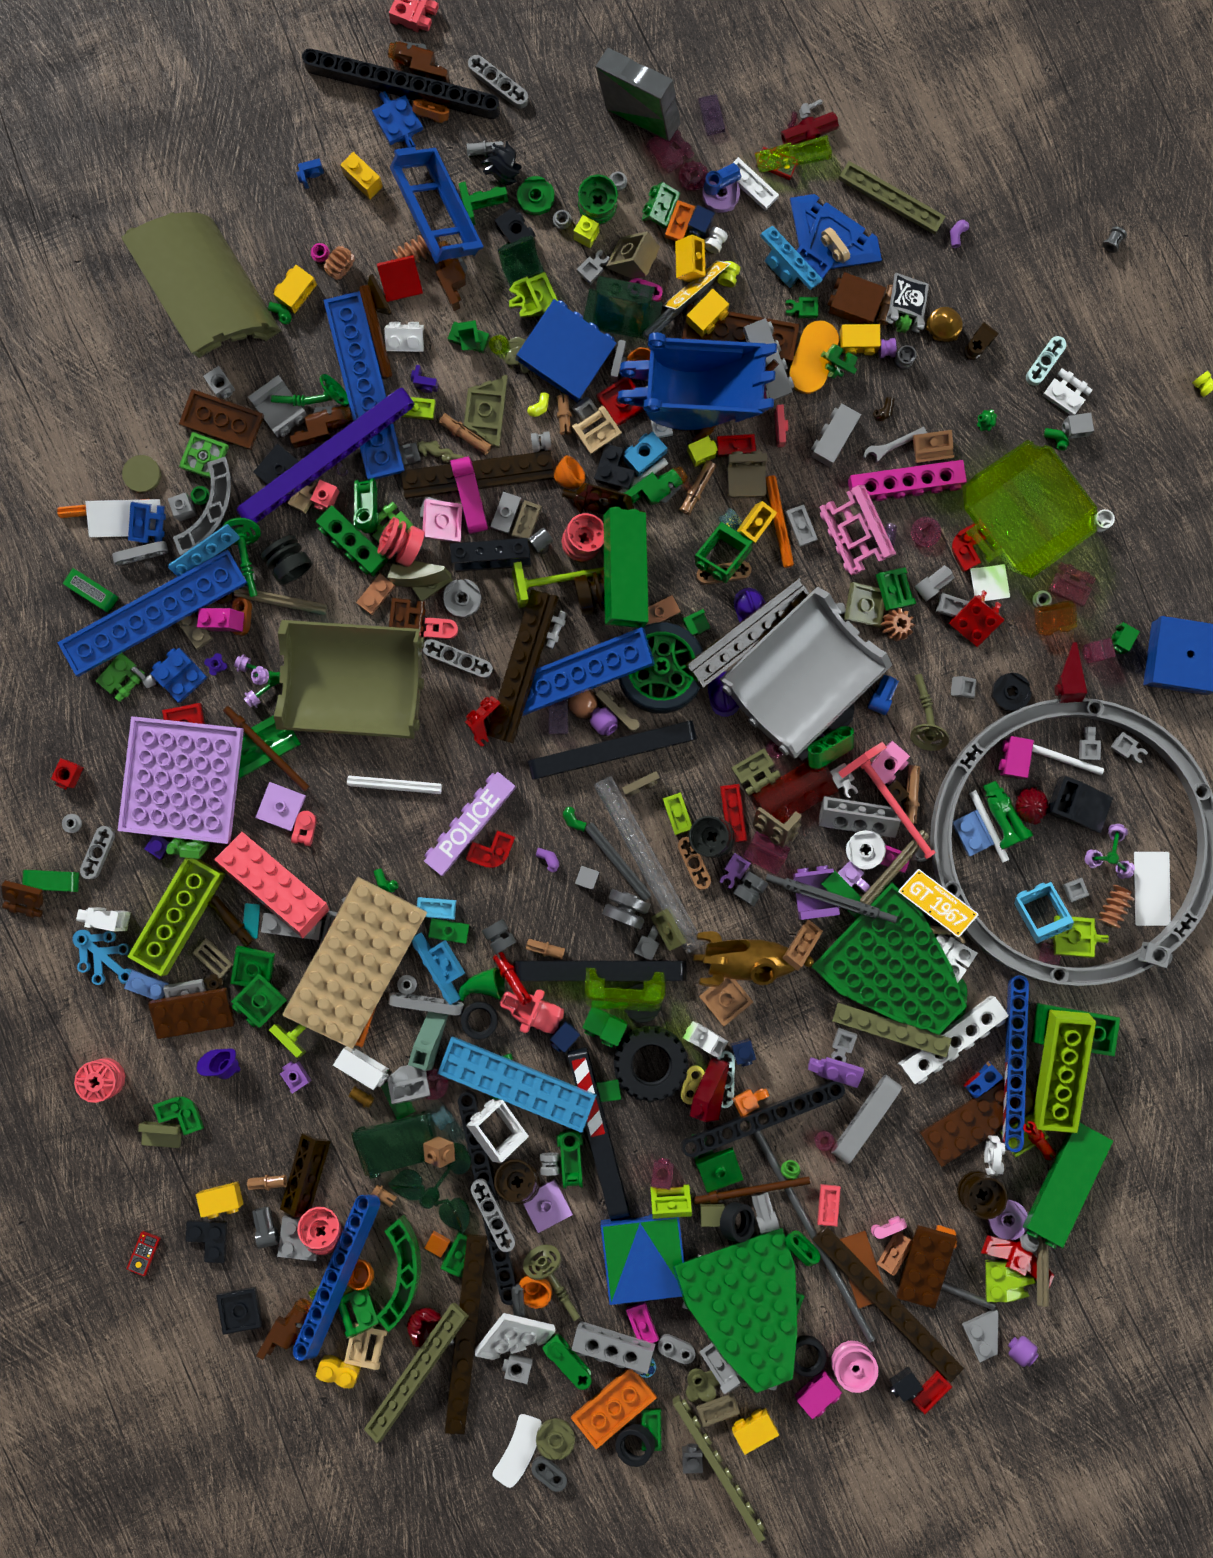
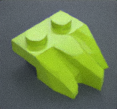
M545 272L529 279L525 277L515 281L509 289L511 293L517 295L509 300V308H522L519 312L520 317L543 316L553 299L557 300Z
M1006 1259L985 1260L987 1302H1012L1029 1297V1293L1027 1290H1024V1286L1034 1284L1035 1280L1031 1275L1021 1276L1006 1268Z

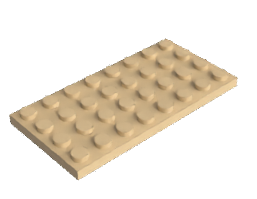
M357 876L287 1004L283 1016L353 1049L423 922L427 911Z

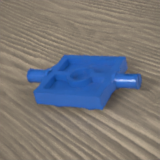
M385 91L381 92L379 97L384 104L372 110V114L389 145L405 141L408 148L416 147L412 136L422 131L423 126L417 115L413 112L407 97L404 95L395 100H390Z

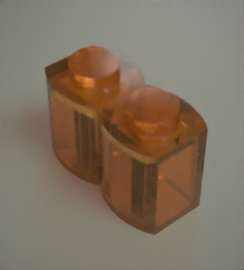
M1063 601L1053 605H1043L1034 608L1035 629L1043 636L1052 635L1057 631L1069 632L1077 627L1076 605L1072 601Z

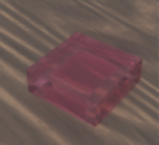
M1042 943L1038 961L1059 966L1061 955H1054V945Z

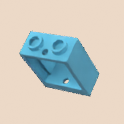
M1051 882L1047 884L1041 883L1029 892L1027 890L1022 891L1015 898L1014 904L1036 944L1072 928L1074 921ZM1048 895L1061 919L1037 929L1024 905Z

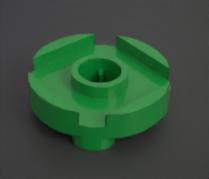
M528 177L518 187V204L525 214L542 215L548 213L555 199L553 186L543 177ZM534 192H538V195L541 194V197L537 200L531 198Z

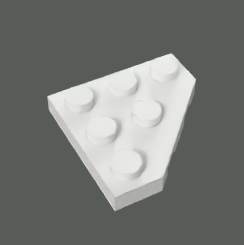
M503 1313L475 1348V1356L494 1360L500 1358L502 1353L509 1351L511 1354L526 1350V1346L537 1343L538 1346L546 1344L555 1333V1326Z

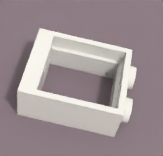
M348 1046L343 1048L333 1066L372 1090L376 1087H381L389 1076L387 1074L389 1068L358 1049H351Z
M492 1099L484 1105L485 1108L481 1112L474 1114L470 1118L471 1121L466 1126L492 1162L502 1163L529 1136L504 1101ZM495 1110L512 1132L496 1149L479 1127Z

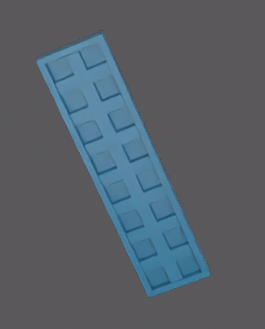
M453 1036L449 1041L438 1071L439 1075L581 1133L585 1128L597 1096L594 1093Z

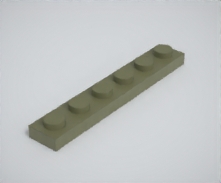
M848 161L838 180L934 235L946 217Z
M841 1003L837 1004L832 1020L834 1023L944 1058L947 1057L952 1040L951 1038Z

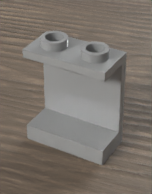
M278 375L248 396L258 412L263 413V419L277 438L286 436L291 431V428L303 424L305 417L308 416L301 405L293 406V404L271 402V395L293 396Z

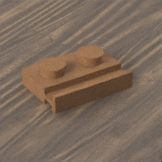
M952 430L913 435L915 463L954 458Z

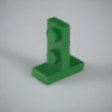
M466 182L458 183L463 205L473 225H476L473 210L508 202L506 187H494L490 191H477L473 195H469Z

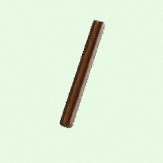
M369 285L360 286L359 291L381 374L384 379L392 377V370Z

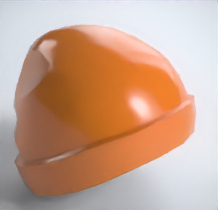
M566 455L556 466L554 479L563 488L576 489L585 482V472L574 458Z
M526 1276L520 1280L519 1285L524 1290L525 1305L534 1309L543 1308L548 1305L552 1297V1288L547 1279L535 1280Z

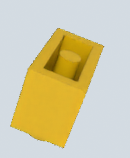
M354 152L340 164L344 176L370 200L383 188L380 176Z
M689 235L675 241L676 278L689 283L705 277V240L695 235Z
M295 265L293 269L288 270L283 282L275 287L273 295L280 304L287 306L295 314L317 286V283L313 276Z
M712 289L687 314L686 323L701 337L706 333L710 334L716 326L715 323L718 320L722 321L728 315L729 303Z
M845 324L841 326L840 347L844 349L842 353L873 355L878 352L881 346L880 324Z
M761 501L755 504L737 529V532L752 540L754 544L777 512Z
M239 1182L202 1190L196 1194L201 1218L207 1216L208 1219L220 1216L219 1213L222 1212L232 1214L238 1212V1208L243 1205Z
M766 1408L755 1410L750 1417L745 1420L744 1418L739 1419L732 1426L733 1434L744 1455L779 1436L778 1430Z

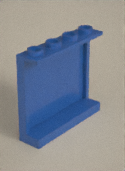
M553 299L516 354L515 360L565 395H569L572 400L578 403L617 343L611 335L603 334L599 331L597 325L583 320V316L580 313L569 310L563 301Z

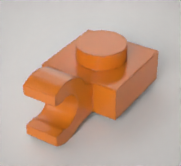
M761 1088L754 1093L748 1089L732 1098L740 1116H745L759 1108L757 1101L765 1099L770 1095L766 1088Z

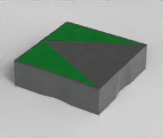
M607 48L595 66L606 110L669 142L681 124L679 110L675 102L676 93L673 79Z

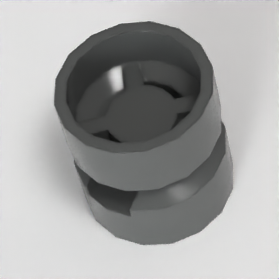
M747 871L742 879L743 884L738 885L733 894L754 907L760 898L759 893L765 891L768 883Z
M504 919L499 920L482 931L486 940L491 941L490 946L495 955L517 942L513 934L507 931L509 927Z

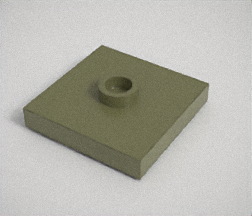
M855 582L850 583L844 620L881 628L885 605L880 589Z

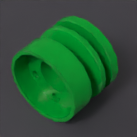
M599 174L591 175L582 182L578 192V208L581 216L585 215L599 223V225L605 224L613 218L616 213L618 199L617 188L614 182L607 176Z

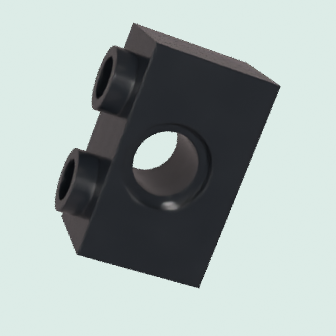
M511 208L495 219V226L513 253L518 257L535 245L534 237L536 235L531 227L527 228L520 212L517 213L514 208ZM515 229L521 230L518 234L512 233Z

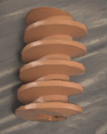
M420 235L417 236L418 242L414 239L410 240L411 246L407 242L404 243V249L398 246V253L392 249L396 259L414 255V259L418 263H420V256L426 260V253L431 255L425 240Z
M1113 885L1115 891H1110L1109 893L1112 898L1106 899L1109 905H1103L1102 907L1106 912H1100L1099 916L1102 919L1097 920L1110 927L1121 928L1117 921L1124 922L1120 915L1128 914L1124 907L1131 908L1127 901H1134L1135 899L1131 896V891L1121 886Z

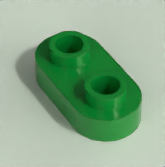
M793 1231L786 1236L787 1247L806 1266L811 1267L820 1261L818 1249L801 1232Z

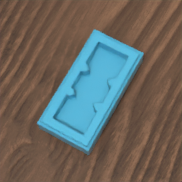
M418 897L417 907L427 911L425 917L455 920L457 900Z

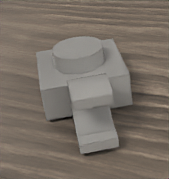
M1084 727L1085 740L1079 741V759L1101 760V741L1095 740L1096 727Z
M655 925L652 926L648 937L641 936L634 953L651 961L660 944L655 941L658 935Z

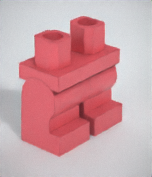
M394 0L389 11L390 23L402 24L404 27L413 29L417 33L419 29L429 31L432 19L425 15L427 12L436 15L439 5L434 0Z

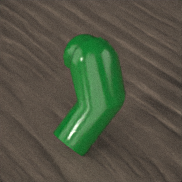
M274 302L269 303L268 310L278 313L279 321L282 324H289L291 322L292 316L287 306Z
M1045 428L1044 438L1055 439L1058 450H1066L1069 445V439L1062 430Z

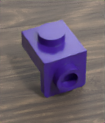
M416 365L415 370H412L411 382H413L414 387L421 389L425 393L437 392L439 385L437 379L421 376V366Z

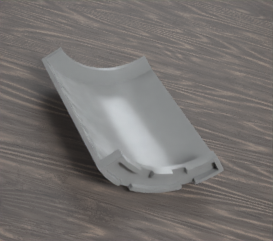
M819 587L814 589L719 679L723 684V691L728 696H731L749 717V723L755 728L758 727L778 745L779 750L787 756L789 754L793 758L799 756L892 666L887 653L869 640L867 642L863 641L858 636L860 632L850 621L845 622L839 615L841 610L834 602L830 593Z

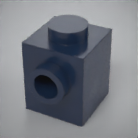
M697 205L688 223L687 233L705 239L713 223L715 213Z
M565 1021L550 1038L552 1041L551 1046L558 1052L562 1050L565 1053L580 1036V1032Z
M749 1038L730 1044L737 1065L741 1064L742 1067L753 1064V1060H756Z

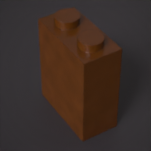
M844 272L842 278H837L834 289H837L835 295L831 294L828 306H830L828 313L856 324H873L886 287Z

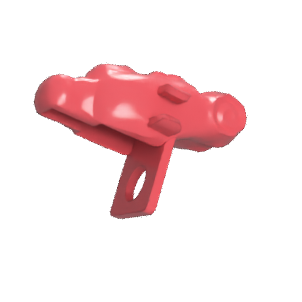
M539 989L536 990L534 995L529 994L532 1000L527 1003L525 999L526 1005H521L516 995L511 992L503 994L500 1006L503 1009L509 1010L512 1017L522 1023L520 1027L521 1032L528 1033L530 1027H534L554 1035L559 1029V1024L564 1017V1009L543 1000L544 991Z

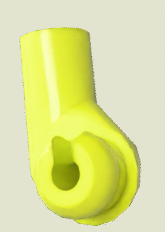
M540 393L539 403L528 407V415L538 417L546 413L550 395L548 393Z

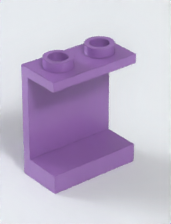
M828 865L816 867L817 871L810 872L809 868L797 869V873L793 874V880L827 891L820 883L834 870L828 869ZM795 893L799 920L840 915L839 907Z

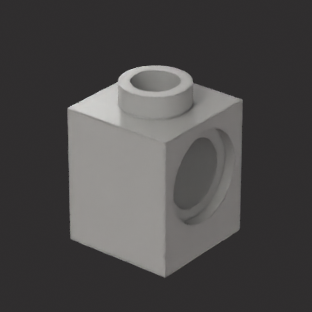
M220 366L203 376L215 395L220 399L230 397L233 391H235V388ZM223 381L224 385L217 388V384Z
M1091 413L1070 415L1063 421L1062 431L1068 439L1088 437L1094 432Z
M186 492L168 498L173 516L179 522L197 516L193 501Z
M1143 942L1138 961L1167 968L1172 961V949L1150 942ZM1155 951H1158L1160 953V957L1157 961L1154 959Z
M510 1353L509 1359H504L502 1371L505 1372L504 1379L527 1384L533 1359ZM517 1364L520 1365L522 1369L518 1372H515L512 1370L511 1367Z

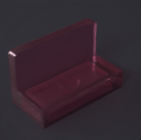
M756 831L743 857L777 874L786 861L791 848L787 846L782 848L779 845H775L768 836Z

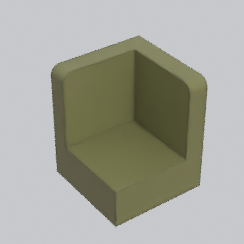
M724 1203L700 1204L701 1227H720L721 1214L725 1208Z

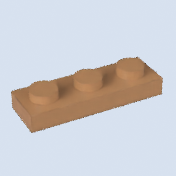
M807 919L782 959L798 971L805 963L823 931Z

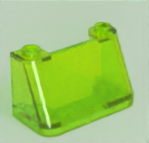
M586 968L585 1003L591 1008L657 1011L661 1007L665 996L664 972H654L651 980L644 981L643 990L604 988L605 978H600L597 975L596 968Z

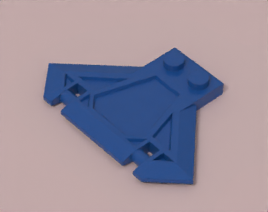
M815 194L790 198L799 244L797 252L822 280L830 269L882 261L878 238L873 233L869 237L864 235V227L826 202L823 206L817 203L820 197ZM829 227L836 232L849 250L850 259L844 263L835 261L832 252L821 242L822 231Z

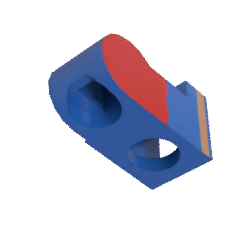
M990 1061L984 1064V1067L964 1084V1087L973 1098H978L1003 1078Z

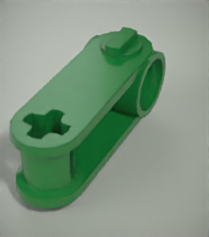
M374 478L362 482L355 480L353 525L357 530L371 533L376 530L379 524L376 481Z
M566 1129L560 1132V1135H557V1147H560L563 1189H566L568 1186H579L582 1188L580 1145H583L582 1133L574 1129ZM567 1136H573L575 1142L567 1144L564 1139Z
M557 1333L551 1337L542 1347L547 1357L559 1367L578 1389H587L591 1385V1370L572 1351V1348L560 1334Z

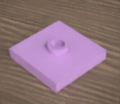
M269 782L255 818L293 831L297 815L301 811L306 795Z
M556 1179L540 1186L538 1194L533 1200L523 1204L538 1233L573 1215Z

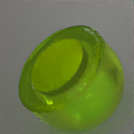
M498 334L490 339L489 346L493 353L500 355L508 350L509 341L504 335ZM497 340H499L502 343L501 350H497L495 348V342Z

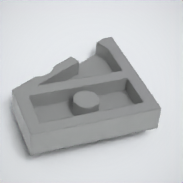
M996 1308L962 1323V1327L979 1362L998 1354V1311Z

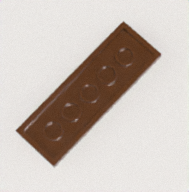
M688 304L687 314H688L696 305ZM729 312L722 321L718 320L715 323L716 326L710 334L706 333L703 337L691 328L685 319L682 339L747 342L743 328L765 318ZM766 318L767 322L771 321L774 333L772 336L774 341L778 340L781 348L780 358H784L786 362L792 363L799 324Z
M1016 1077L1011 1079V1086L1015 1089L1018 1088L1019 1080ZM1004 1079L978 1098L971 1099L919 1132L941 1167L981 1143L989 1135H993L1003 1129ZM1027 1084L1025 1090V1114L1033 1110L1035 1105V1096ZM1016 1097L1010 1100L1012 1108H1017L1019 1105ZM1012 1117L1009 1120V1124H1011L1017 1119L1015 1117Z

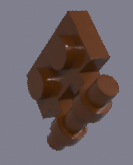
M392 598L389 627L420 629V632L423 633L424 626H422V622L426 612L424 609L425 602L417 601V607L413 608L411 607L412 601L409 599ZM410 614L416 615L415 625L409 624Z
M5 880L1 885L2 898L10 902L4 901L2 908L9 910L11 913L16 914L19 912L26 914L27 917L33 918L35 916L41 918L43 910L36 908H41L43 905L42 889Z

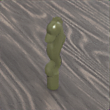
M421 441L417 444L418 451L423 453L425 457L428 451L432 456H441L442 461L445 463L464 457L454 454L451 449H440L437 441Z

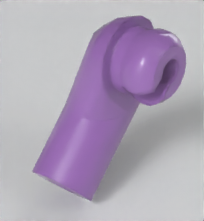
M959 220L950 230L952 248L961 246L960 235L969 229L967 221Z
M538 848L535 857L545 859L548 871L556 872L559 867V861L555 853Z

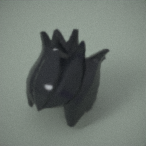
M506 141L505 148L498 147L493 143V146H490L493 153L488 154V158L481 161V164L488 165L483 170V173L485 175L492 174L504 185L516 183L517 180L514 177L520 173L518 170L522 168L521 165L515 163L516 150L508 144V141Z

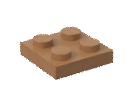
M724 978L720 986L709 987L699 995L723 1027L753 1003L752 999L738 982L728 978Z

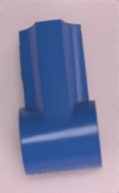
M732 163L718 171L707 173L703 186L704 192L713 196L720 189L740 180L742 176L737 164ZM709 182H715L716 185H712Z
M883 675L876 693L872 695L867 708L885 716L891 706V699L899 681L891 676Z

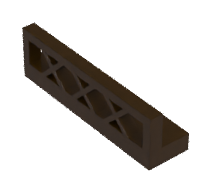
M305 1133L301 1134L280 1210L293 1217H302L305 1212L312 1209L331 1141L314 1138ZM309 1141V1147L306 1151L305 1145L306 1142ZM303 1160V1168L301 1170L300 1163ZM297 1179L298 1185H297V1188L295 1189V1185H294V1184H295V1180ZM292 1198V1207L289 1208V1201Z

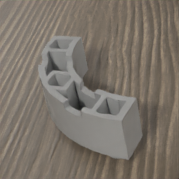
M226 457L207 462L211 478L209 500L200 518L186 531L173 537L180 555L212 535L225 515L231 491V477Z

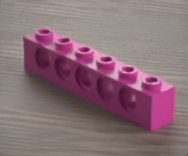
M957 460L850 475L848 486L850 491L857 485H872L874 491H867L870 498L875 499V501H883L887 497L894 496V499L903 498L907 494L920 496L928 491H931L933 494L940 493L943 489L956 491L960 490L967 480L964 461ZM940 475H947L949 480L943 481ZM922 477H927L930 480V484H925L922 481ZM903 480H909L911 486H905ZM884 482H890L893 488L887 489L884 486Z

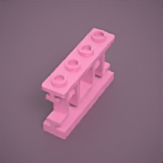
M857 485L848 491L847 495L850 501L838 508L834 501L819 507L821 510L820 516L829 527L828 533L835 540L837 545L836 551L842 556L845 562L844 568L850 575H857L864 571L865 568L862 561L874 554L878 561H883L896 555L865 485ZM859 503L863 513L853 516L850 507ZM843 512L846 521L838 525L834 515ZM860 520L866 536L852 542L846 526ZM875 538L879 547L869 551L866 541ZM859 546L862 555L853 559L849 549Z

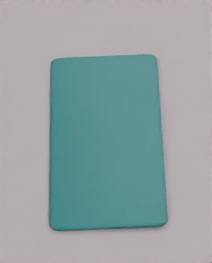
M246 903L243 919L244 928L253 938L257 939L260 904Z

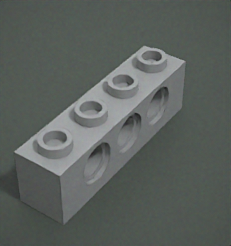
M825 796L819 812V826L854 832L869 830L880 836L896 838L901 822L892 807Z
M580 1321L576 1330L572 1351H575L580 1356L588 1355L594 1357L600 1362L607 1361L613 1363L619 1368L626 1367L632 1369L638 1374H648L656 1344ZM590 1341H596L598 1346H593ZM609 1347H615L617 1352H612ZM633 1352L637 1357L632 1358L628 1353Z

